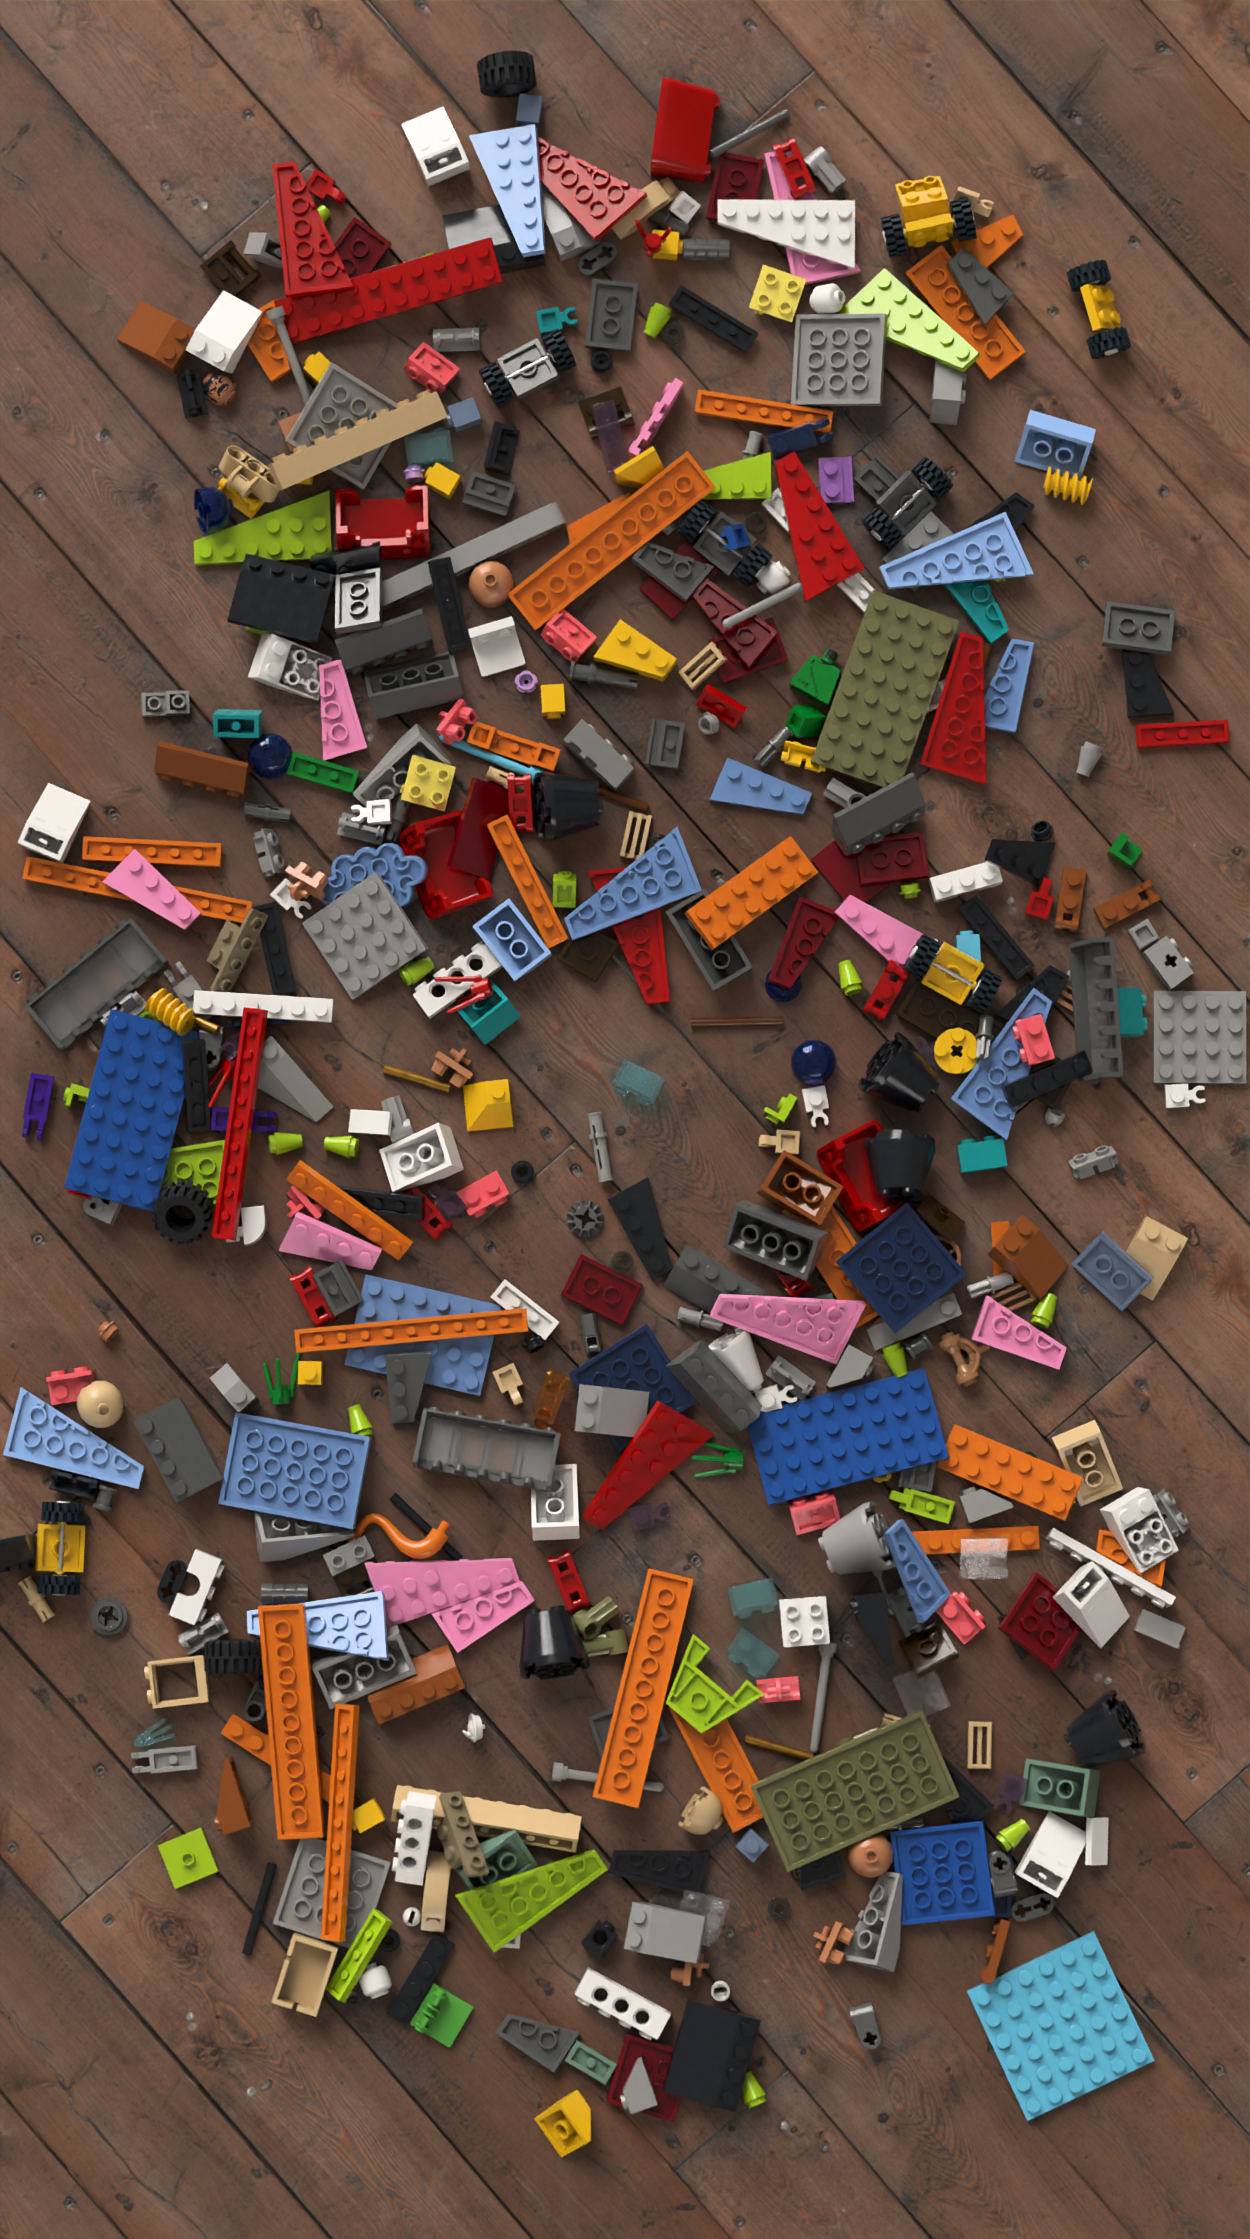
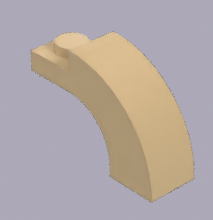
M669 177L659 182L656 180L642 189L648 196L612 227L620 239L637 231L636 219L642 225L651 215L675 200L680 191Z
M429 1851L422 1905L421 1930L444 1933L451 1867L449 1861L445 1858L444 1852Z

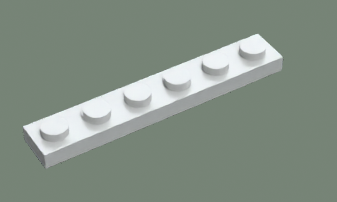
M194 990L193 1009L194 1014L242 1017L244 1007L268 1010L267 1019L332 1023L334 1000Z
M1052 1528L1045 1538L1050 1541L1049 1545L1060 1551L1063 1548L1070 1552L1069 1556L1076 1561L1082 1562L1084 1560L1087 1563L1093 1561L1103 1572L1111 1576L1110 1579L1119 1585L1124 1583L1130 1586L1134 1594L1141 1597L1145 1595L1151 1598V1603L1157 1607L1164 1608L1165 1606L1168 1608L1176 1598L1055 1528Z

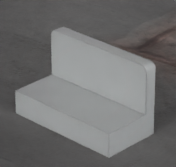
M1142 1609L1133 1630L1179 1649L1181 1646L1179 1643L1186 1627Z

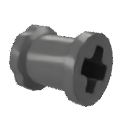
M923 1331L920 1332V1336L903 1343L913 1361L917 1359L918 1355L928 1349L930 1351L934 1349Z
M99 1484L98 1488L100 1490L96 1503H93L92 1507L112 1512L111 1506L115 1494L118 1493V1489Z

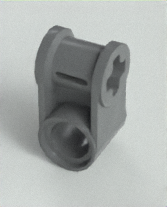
M220 1026L221 1029L217 1035L201 1027L199 1028V1039L206 1041L207 1058H209V1054H213L214 1058H216V1060L212 1061V1064L207 1062V1070L209 1071L218 1069L222 1063L223 1026Z
M261 1675L257 1678L243 1710L245 1717L250 1721L261 1720L267 1712L265 1690L261 1689V1687L264 1688V1680ZM252 1704H257L261 1708V1714L256 1718L251 1717L248 1713V1709Z
M1001 1851L991 1852L988 1858L994 1898L1018 1893L1009 1858ZM997 1857L1004 1861L1001 1863L1000 1868L993 1864L997 1861Z
M868 2002L849 2008L853 2025L857 2030L862 2046L869 2050L877 2048L881 2042V2035L872 2003ZM868 2032L877 2036L873 2044H870L869 2041H864Z

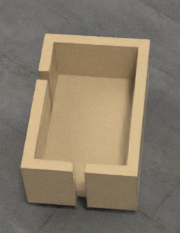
M294 1932L287 1955L292 1956V1958L286 1957L271 2003L292 2009L296 2002L299 2003L296 2011L316 2017L339 1946Z

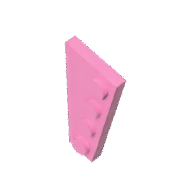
M675 378L672 383L668 382L662 393L664 397L660 403L656 402L651 411L652 416L648 422L645 421L640 429V435L636 441H633L628 450L629 461L646 451L683 389L682 381Z
M342 660L319 665L323 761L368 748Z
M136 849L103 880V883L184 930L201 915Z
M849 895L834 912L888 962L892 959L901 968H904L906 959L909 957L913 946L920 936L923 935V933L852 895Z
M298 1211L279 1248V1251L334 1263L342 1260L344 1265L367 1270L373 1269L382 1248Z
M985 1296L971 1337L972 1340L1057 1370L1060 1369L1067 1349L1065 1346L989 1296Z
M523 1581L435 1612L432 1616L458 1653L528 1606L535 1599Z

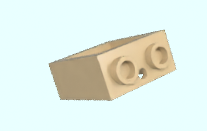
M204 1655L149 1661L148 1666L144 1667L146 1681L150 1680L151 1690H147L148 1704H152L153 1709L211 1701L208 1673L204 1671ZM195 1662L198 1697L160 1701L157 1666Z

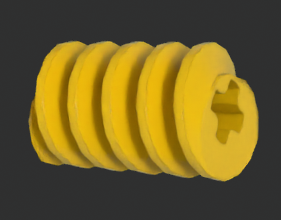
M1049 466L1043 488L1046 496L1053 490L1054 498H1057L1062 493L1063 500H1066L1071 495L1073 503L1079 497L1080 505H1084L1088 499L1093 478L1089 483H1087V476H1083L1078 481V474L1075 473L1070 479L1069 471H1065L1063 476H1060V469H1056L1052 474L1051 467Z
M162 988L147 1000L144 1010L149 1011L152 1016H156L159 1021H163L166 1026H170L171 1030L177 1031L179 1036H184L194 1025V1009L190 1008L187 1010V1004L183 1003L180 1005V999L176 998L173 1000L174 995L172 993L167 994V990Z

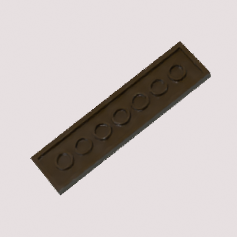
M922 978L917 979L896 1014L935 1039L946 1030L962 1028L976 1036L979 1030V1017L987 1015L985 1013L981 1014L967 1006L965 1001L960 1005L921 983ZM995 1019L992 1029L994 1040L1005 1026ZM952 1046V1047H951L953 1050H955V1051H957L958 1053L961 1054V1050H962V1047H961V1046H959V1047ZM1055 1056V1059L1032 1065L1029 1074L1061 1059ZM1071 1082L1035 1099L1055 1110Z

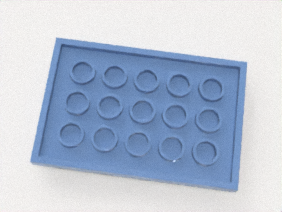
M366 1274L361 1292L364 1301L358 1305L354 1324L500 1311L501 1305ZM495 1335L348 1348L344 1365L387 1375L386 1353L433 1351L424 1381L425 1384L481 1396Z
M235 1412L218 1504L355 1529L372 1437Z

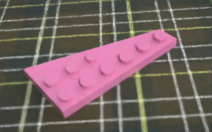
M774 152L765 153L764 157L774 200H794ZM789 152L784 153L785 158L791 156ZM803 178L796 180L797 186L805 184ZM807 192L801 195V198L796 200L817 199L815 198L813 193L809 194ZM785 247L790 273L806 279L805 285L861 273L856 263L855 269L852 270L847 268V266L838 263L834 264L826 259L814 255L810 256Z
M719 1294L710 1315L711 1318L837 1364L866 1303L865 1301Z
M512 1558L459 1559V1561H386V1563L365 1562L374 1591H383L385 1594L387 1627L413 1620L520 1582Z

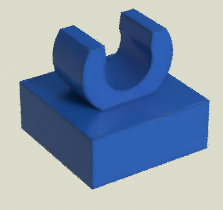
M744 523L725 527V532L720 534L721 538L727 537L729 543L723 546L724 549L734 550L750 546Z

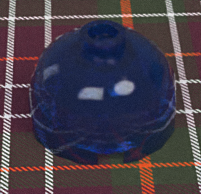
M202 487L194 491V508L199 511L200 518H196L201 531L205 534L222 530L230 520V513L234 512L232 500L227 499L226 494L222 490L214 487Z
M274 733L262 734L260 738H255L249 746L247 753L248 763L253 772L259 777L269 780L278 779L287 772L293 749L289 742L281 735Z
M810 1039L800 1043L794 1049L791 1056L793 1075L806 1085H819L827 1082L836 1069V1056L833 1049L821 1040Z

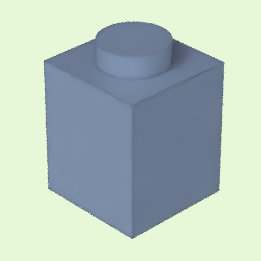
M519 95L516 118L517 127L535 124L537 129L540 128L543 105L542 96Z
M473 397L447 407L449 414H447L446 420L450 428L454 427L456 433L482 423Z
M750 1827L735 1846L749 1860L754 1862L769 1844Z

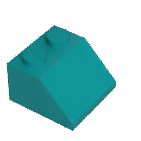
M491 979L493 987L492 996H488L484 1000L477 1001L457 1011L484 1045L521 1017L509 999ZM465 1001L457 1002L455 1005H453V1007H455V1006H457V1005H459V1004H461V1003H463V1002H465Z
M1117 988L1121 1038L1142 1037L1144 1031H1147V1018L1143 1017L1142 1008H1146L1145 994H1141L1140 988Z

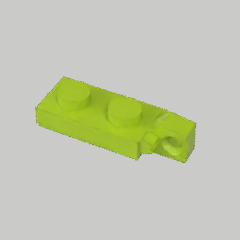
M904 1488L903 1493L891 1490L889 1499L900 1502V1509L947 1524L950 1522L955 1501L915 1489Z

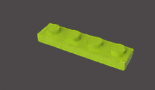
M372 1909L326 1988L338 2001L344 2003L347 2001L392 1924V1921L379 1910Z

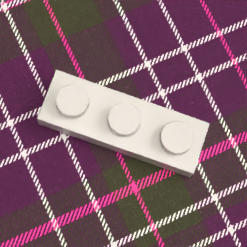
M505 1279L491 1296L494 1301L506 1310L526 1308L528 1327L544 1340L548 1338L559 1324V1321Z

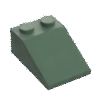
M1026 1758L1019 1805L1084 1817H1094L1101 1770Z
M514 1829L479 1843L489 1870L487 1875L467 1877L463 1865L460 1868L454 1869L467 1891L529 1871L538 1864Z

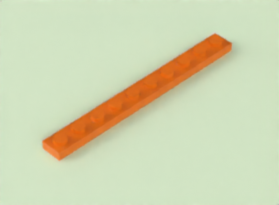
M29 856L26 858L22 876L23 880L136 902L103 883V880L110 874L108 872ZM174 886L201 913L200 916L242 924L249 909L253 906L251 901Z
M526 1308L294 1330L296 1353L529 1332Z
M342 1703L335 1704L321 1939L335 1942H345L360 1707L358 1705Z

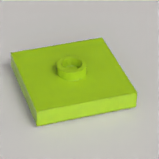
M202 1827L158 1845L175 1889L219 1871Z

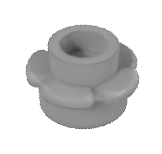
M706 712L699 719L698 726L704 734H713L719 730V719L714 714L711 715L710 712Z

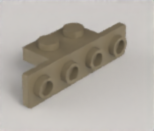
M250 908L241 927L232 921L226 920L206 960L219 969L210 987L211 991L231 993L268 918L267 914Z
M441 1793L439 1799L445 1817L437 1828L438 1838L442 1841L445 1858L449 1861L451 1869L460 1868L463 1865L467 1877L487 1875L489 1870L462 1793Z

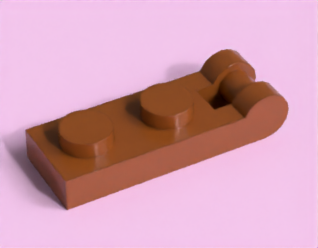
M1063 867L1054 930L1061 931V929L1070 930V933H1077L1086 870ZM1063 914L1072 915L1071 921L1063 920Z
M1151 879L1093 908L1103 929L1162 900L1159 893H1155L1152 887L1154 884ZM1145 891L1148 897L1144 901L1139 896V893Z
M999 1918L998 1922L994 1921L991 1935L994 1936L992 1945L988 1944L985 1958L988 1959L987 1965L979 1973L981 1980L986 1984H990L995 1980L1010 1925L1009 1919Z

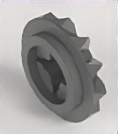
M585 1200L575 1203L567 1214V1224L570 1230L580 1237L594 1236L601 1230L604 1223V1215L601 1208L592 1201ZM587 1209H589V1217L595 1220V1222H587L584 1229H582V1220L575 1216L584 1215Z
M103 1598L92 1607L90 1620L94 1629L99 1633L113 1635L124 1628L127 1623L128 1613L124 1604L119 1600ZM113 1607L112 1615L116 1616L115 1618H118V1620H110L105 1626L106 1617L100 1614V1612L107 1613Z

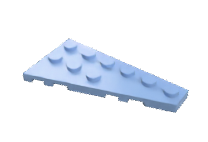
M536 125L470 135L469 137L523 257L546 254Z
M1006 512L879 567L888 589L1034 575Z
M22 1387L20 1388L3 1455L139 1489L145 1466Z
M383 1591L305 1602L309 1647L389 1661L385 1594ZM258 1610L247 1611L248 1634L260 1638Z

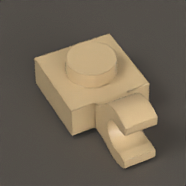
M960 186L954 200L968 197L972 212H977L985 217H989L994 204L990 200H978L979 193Z
M777 1129L776 1136L760 1135L758 1147H775V1154H781L785 1150L792 1155L798 1156L800 1131Z
M514 1363L492 1372L502 1394L509 1392L515 1406L524 1403L517 1389L523 1383Z

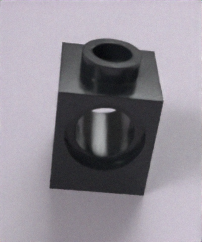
M599 1919L581 1940V1944L600 1958L617 1937V1934L614 1932L616 1928L609 1921L605 1920L602 1922ZM597 1931H604L607 1934V1940L603 1943H598L594 1940V1934Z

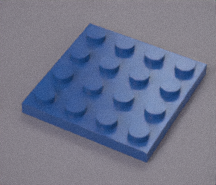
M984 1820L890 1831L895 1873L903 1875L902 1925L996 1915Z

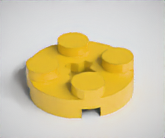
M962 1028L946 1030L937 1038L934 1045L936 1064L946 1073H967L978 1062V1059L975 1057L977 1040L971 1032ZM952 1046L962 1047L961 1057L957 1055L953 1057L951 1055L953 1051Z

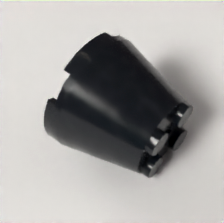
M549 772L535 774L532 791L537 792V794L534 795L535 807H533V816L537 836L542 838V842L554 841L600 825L599 815L603 814V803L598 801V781Z
M896 1032L894 1035L895 1039L892 1041L886 1040L872 1056L866 1066L868 1068L866 1070V1077L859 1080L858 1088L869 1096L908 1111L914 1110L918 1113L924 1107V1100L929 1093L932 1095L938 1089L940 1084L936 1081L938 1074L909 1039L900 1032Z
M886 1130L876 1132L875 1138L866 1139V1154L876 1194L879 1198L884 1199L886 1205H897L898 1202H908L911 1204L921 1202L936 1151V1141L932 1136L923 1134L921 1137L910 1134V1130Z
M563 1605L553 1606L548 1611L541 1612V1609L527 1611L528 1616L524 1618L519 1664L522 1678L529 1679L530 1675L540 1678V1680L556 1679L574 1675L578 1668L582 1667V1670H587L590 1667L589 1655L572 1615L564 1609Z
M1115 1690L1103 1694L1067 1726L1068 1733L1064 1734V1738L1069 1747L1073 1746L1077 1754L1075 1755L1076 1761L1081 1768L1085 1766L1091 1768L1132 1759L1146 1752V1745L1144 1742L1140 1743L1139 1732L1141 1729L1125 1700L1119 1701L1115 1697L1117 1696Z

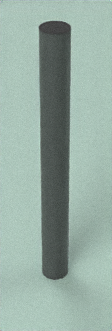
M785 109L709 150L710 156L714 159L790 117L788 110Z

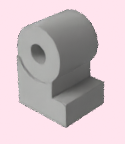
M92 1196L90 1200L85 1199L83 1208L88 1215L114 1225L123 1204L110 1201L109 1205H107L103 1199Z

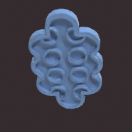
M385 843L379 846L377 850L371 847H363L354 856L350 854L341 855L333 861L331 866L332 876L327 877L329 882L323 889L325 897L321 902L324 905H329L364 879L378 872L399 905L404 907L413 899V886L422 883L426 879L428 866L421 857L416 855L405 857L403 849L394 843Z

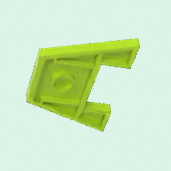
M693 1634L666 1704L702 1734L764 1696V1694L748 1680L742 1684L732 1697L696 1668L711 1649Z

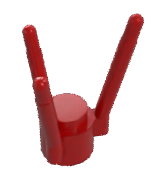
M636 219V226L641 234V238L644 240V249L648 257L652 258L653 254H657L661 250L662 243L666 242V238L671 233L672 228L668 227L662 236L655 233L647 235L640 221Z
M481 974L477 976L434 978L436 982H474V984H471L472 993L456 999L457 1002H465L447 1011L448 1014H452L493 995L490 979H482Z
M228 1056L226 1061H222L218 1070L209 1080L208 1087L210 1088L221 1073L223 1075L208 1104L209 1108H212L227 1079L234 1080L236 1059Z

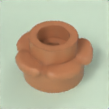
M107 1321L104 1322L97 1331L100 1333L98 1338L103 1339L106 1343L109 1342L119 1330L114 1325L115 1322L112 1321L110 1324Z

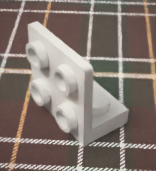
M512 616L468 629L482 677L525 665V659Z
M826 1596L779 1600L784 1647L830 1643Z

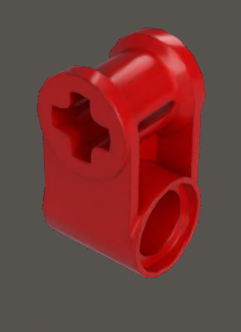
M774 1268L775 1274L790 1297L798 1298L808 1290H813L808 1280L805 1281L790 1274L782 1275L778 1269ZM802 1284L800 1288L794 1291L795 1288Z

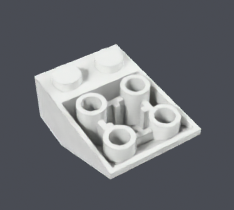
M444 107L401 124L428 187L470 169L469 161Z
M262 634L248 678L319 701V665L331 662L332 657L274 634Z
M48 783L29 816L17 843L54 861L64 863L91 801Z
M1137 1487L1100 1509L1109 1530L1139 1573L1144 1572L1179 1551L1149 1489Z
M1093 1561L1082 1565L1052 1597L1099 1648H1102L1130 1617L1111 1581Z
M1049 1811L1016 1868L1015 1873L1058 1898L1086 1844V1832Z

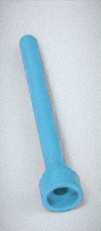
M440 735L439 740L445 743L444 738ZM454 740L449 745L523 776L524 774H531L532 784L535 774L544 772V769L537 766L525 767L462 740Z

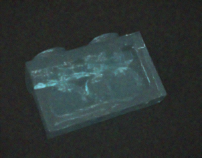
M743 1627L726 1649L730 1653L728 1655L729 1659L738 1665L743 1662L749 1667L746 1671L757 1679L759 1676L765 1678L780 1656L779 1653Z

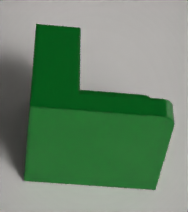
M814 705L792 706L785 726L797 738L818 737L826 717Z
M1121 832L1107 855L1130 869L1142 852V849L1129 841V836Z

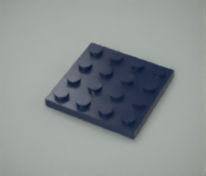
M908 1203L904 1204L836 1261V1264L895 1334L967 1275Z
M647 1324L568 1373L578 1390L580 1384L649 1392L647 1416L657 1400L679 1413L696 1403L690 1392L666 1367L671 1361ZM608 1435L618 1452L626 1448L633 1438Z

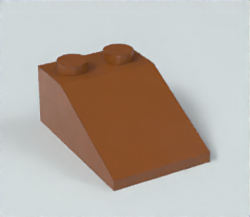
M140 301L118 336L117 341L176 375L189 354L186 348L196 329Z
M784 1150L778 1156L756 1194L774 1205L820 1226L844 1186Z
M1023 1214L1010 1226L987 1254L1039 1300L1068 1267V1264L1042 1231Z
M233 1756L224 1760L216 1811L217 1816L214 1818L217 1830H222L223 1835L250 1827L254 1823Z

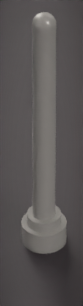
M280 306L266 311L268 320H271L272 324H275L304 405H306L311 394L284 323V315H286L284 307Z
M800 580L798 583L725 619L722 623L723 627L730 628L803 591Z
M835 1642L818 1645L819 1655L822 1657L810 1751L814 1754L818 1753L820 1747L830 1660L837 1650V1643Z
M554 1762L551 1781L561 1782V1780H566V1778L589 1782L597 1781L598 1773L568 1769V1766H563L564 1763ZM645 1780L643 1790L661 1792L664 1789L662 1783Z

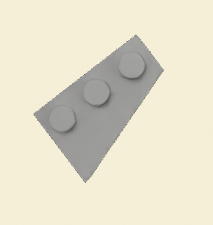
M935 358L933 393L931 396L932 408L929 423L957 425L960 404H965L966 390L961 389L962 384L966 385L967 371H959L939 362Z
M583 719L563 739L564 747L614 791H617L634 772V768L631 766L633 762L626 755L623 754L621 756L609 740H604L599 735V732Z

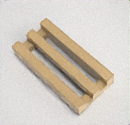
M711 642L678 673L689 687L695 690L728 659L721 654L722 652L720 649H717L716 644ZM712 650L713 654L687 676L686 673ZM718 658V660L713 665H711L703 674H701L694 682H692V680L700 672H702L711 662Z
M629 811L620 857L636 860L644 854L652 819L651 815ZM637 818L630 854L625 853L632 820ZM646 820L639 856L634 855L641 821Z
M968 1721L967 1768L991 1769L992 1722ZM973 1726H977V1764H973ZM982 1727H987L986 1764H982Z

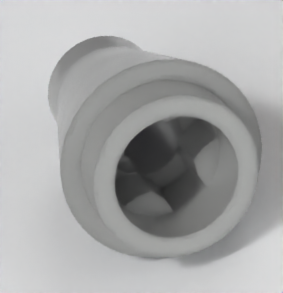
M1085 741L1084 746H1081L1076 772L1089 777L1102 756V747Z

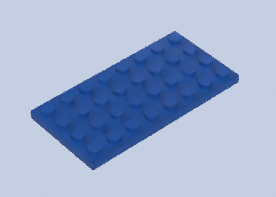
M113 1009L110 1010L63 1189L150 1212L153 1211L161 1189L185 1096L181 1041L199 1039L198 1032L190 1030L184 1036H179L177 1031L171 1030L170 1026H166L164 1023Z
M925 1368L907 1372L906 1375L899 1378L892 1376L782 1405L783 1408L769 1412L761 1411L759 1418L748 1425L769 1506L949 1459Z

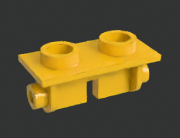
M223 477L218 483L219 487L215 493L252 519L265 502L252 493L243 499L239 492L232 487L228 488L225 486L228 477Z
M785 741L780 759L785 761L784 764L800 767L801 761H805L804 769L818 773L820 771L825 772L826 770L825 767L811 763L816 748L805 746L798 742Z

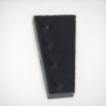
M647 1177L610 1197L608 1201L650 1278L654 1280L672 1270V1265L649 1178Z
M614 1850L608 1873L699 1897L710 1851Z

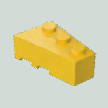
M621 619L594 655L595 662L625 669L664 682L677 663V658Z

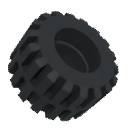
M516 50L501 51L487 55L477 62L480 92L485 96L494 98L519 96L531 91L537 85L533 56L527 52Z
M178 1180L177 1184L174 1181L169 1183L168 1187L165 1186L161 1193H159L153 1207L152 1221L156 1222L155 1229L157 1231L161 1230L160 1235L163 1238L165 1236L169 1237L168 1241L172 1243L173 1240H177L178 1244H183L184 1241L189 1244L194 1239L196 1241L199 1240L202 1234L206 1233L214 1212L212 1197L208 1198L209 1192L207 1190L202 1191L200 1184H197V1186L192 1185L193 1181L188 1180V1183H184V1180ZM184 1205L193 1211L195 1217L182 1219L173 1213L171 1207Z
M220 1639L205 1642L204 1671L209 1674H251L263 1671L260 1640Z

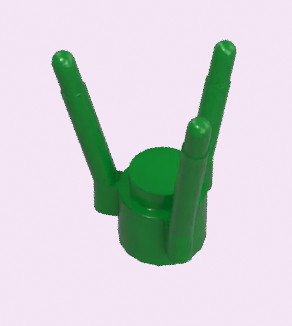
M296 1353L289 1389L288 1385H282L279 1358L275 1359L277 1385H274V1389L267 1364H262L272 1404H290V1397H295L294 1388L301 1353Z
M706 1441L703 1445L728 1453H724L723 1457L692 1456V1460L723 1462V1467H727L697 1473L694 1475V1478L726 1473L735 1474L736 1470H742L743 1452L737 1451V1448L726 1447Z

